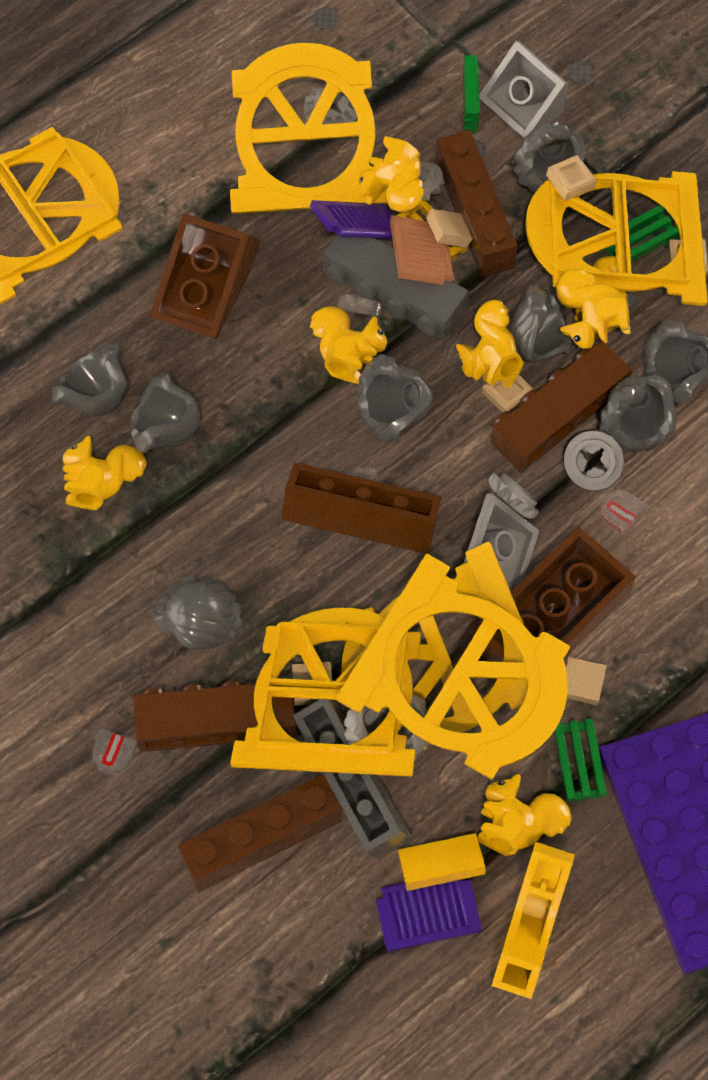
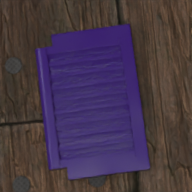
M312 200L310 203V208L328 231L336 232L339 237L392 239L390 228L392 213L384 204L373 203L368 205L367 203L319 200Z
M461 879L410 891L406 890L405 882L381 887L383 898L376 900L387 953L482 932L470 880L462 881Z

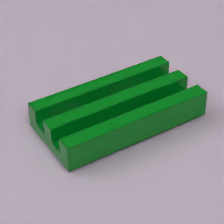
M464 55V131L470 130L471 133H476L479 126V68L477 55Z
M661 205L628 222L630 246L638 244L661 229L665 231L630 250L631 263L669 243V240L679 237L678 227L671 225L672 220L668 215L664 216V209ZM615 245L605 248L609 256H616Z
M593 718L585 719L584 722H577L576 720L569 721V724L562 725V722L558 723L554 730V737L566 803L605 798L607 791ZM579 732H585L595 784L594 790H590ZM571 733L581 788L579 792H574L564 734Z

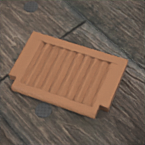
M391 215L390 228L398 278L444 285L445 281H453L454 274L449 247L446 244L437 243L428 221Z

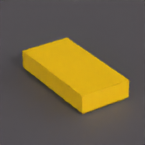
M476 833L398 849V858L407 891L486 874V867Z

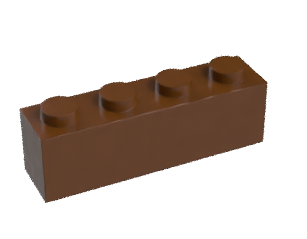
M467 130L438 138L436 141L435 164L442 170L445 181L444 186L455 213H461L473 238L468 246L481 278L514 269L518 245L471 131Z
M600 341L592 349H583L575 357L573 364L565 370L563 368L556 370L549 377L547 384L539 391L536 389L531 390L521 400L519 407L511 413L505 411L495 420L491 444L522 473L606 405L611 390L620 381H623L624 378L631 377L632 369L603 341Z
M294 462L285 488L281 520L429 554L442 497Z
M230 681L216 688L205 689L202 685H189L183 687L182 691L166 692L164 689L154 688L145 690L142 695H133L136 742L139 751L150 752L234 744L236 740L245 741L247 728H255L258 725L254 710L256 684L244 685L240 681ZM272 697V708L276 720L289 736L296 738L293 698Z
M324 774L177 846L181 859L199 893L341 823L342 808Z

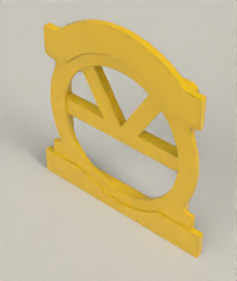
M294 43L266 52L254 60L246 69L232 70L233 98L242 99L236 119V145L239 157L246 170L245 175L238 176L239 189L230 190L232 214L311 209L310 203L312 200L367 203V196H361L360 194L361 186L358 178L362 171L374 169V167L369 165V158L372 157L374 149L375 123L371 106L364 93V90L372 88L370 61L357 62L342 51L322 44ZM301 77L316 78L327 83L305 125L278 89L279 84ZM339 92H342L351 102L358 120L350 123L322 124L335 97ZM267 97L288 127L252 128L254 114L263 98ZM359 137L356 153L342 174L324 185L310 188L290 186L274 178L261 165L253 148V144ZM388 188L383 190L374 203L387 204L386 192Z
M53 127L30 138V145L0 155V184L45 248V251L38 255L29 257H7L0 255V305L16 297L13 288L24 283L22 278L24 273L43 270L66 260L76 253L91 237H96L98 241H103L123 230L121 223L117 219L120 204L118 185L110 166L96 151L76 140L61 137ZM43 163V167L26 192L9 169L20 164ZM58 168L65 170L78 181L85 197V201L35 203ZM81 217L76 230L62 242L58 241L43 219Z
M673 171L671 178L660 177L658 181L616 173L594 174L593 176L597 180L595 188L587 192L611 188L613 216L580 199L579 196L582 194L565 201L549 179L537 189L530 201L526 214V235L534 255L552 275L553 287L557 286L558 279L567 270L573 268L586 269L587 273L595 276V284H607L618 291L631 292L665 287L668 295L681 296V303L684 305L706 306L708 301L696 173ZM626 190L643 194L659 203L672 216L679 230L680 246L675 258L662 269L650 274H632ZM570 207L611 230L569 246L562 232V217L566 208ZM615 245L617 272L601 271L587 264L582 259L585 256Z
M486 542L465 552L468 562L455 568L457 576L452 579L458 582L456 592L489 601L512 614L524 625L492 544ZM399 596L387 605L379 615L387 617ZM373 608L365 609L367 611L375 613V610ZM433 615L419 621L428 645L420 644L417 660L434 661L413 689V694L416 697H422L424 700L438 681L441 679L444 685L454 670ZM500 629L504 643L503 662H523L522 654L516 644ZM346 641L342 657V673L366 646ZM498 678L490 692L482 700L492 715L505 703H508L510 708L515 710L521 707L525 700L528 681L526 679ZM460 693L451 705L454 715L444 718L440 723L441 728L459 733L479 725Z
M426 554L337 694L336 701L357 713H360L364 706L376 713H380L384 707L388 708L410 732L432 745L466 754L467 758L464 764L492 780L500 767L518 762L534 753L550 738L563 715L567 700L568 678L564 657L569 651L570 646L547 632H542L536 638L517 618L503 608L481 598L458 594L456 592L458 582L446 576L450 567L431 555ZM455 612L466 613L484 619L423 718L409 705L397 683L395 655L400 642L412 626L432 615ZM501 629L516 644L522 654L523 662L479 661L496 631ZM470 678L526 679L528 687L525 700L518 712L509 721L500 726L496 723ZM459 693L481 728L480 733H459L440 727V723Z
M330 608L302 615L289 622H280L277 626H267L262 650L263 653H270L271 655L260 671L254 691V710L258 725L255 728H247L245 741L236 740L234 742L230 762L231 767L413 776L415 750L406 749L407 736L398 734L403 725L390 710L383 722L371 734L355 743L344 745L304 743L295 740L279 725L272 708V697L336 700L337 694L386 617L356 608ZM407 631L396 651L395 675L404 698L411 706L413 682L408 661L418 659L421 633ZM329 641H350L366 646L336 681H331L314 648V645ZM299 654L313 680L280 679L278 676L285 665Z

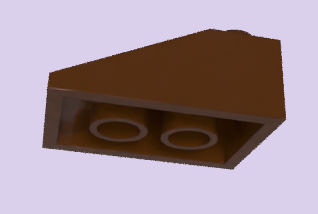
M183 213L150 317L217 339L249 276L260 239Z

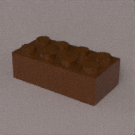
M578 527L511 591L524 626L534 637L537 638L542 632H547L570 646L569 651L564 657L565 659L631 594L636 576L584 530ZM482 619L472 629L471 640L474 637L477 630L479 629L484 619ZM500 629L496 631L482 654L489 662H503L504 643Z

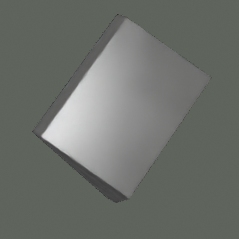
M516 40L480 93L479 99L524 138L533 129L545 123H551L564 112L568 83L524 44Z
M486 494L468 551L481 544L490 542L509 589L512 591L525 578L540 530L495 495ZM465 557L464 563H467L468 560L467 557Z

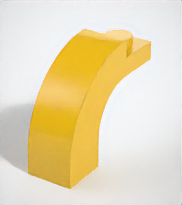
M535 842L493 979V987L532 999L575 854Z

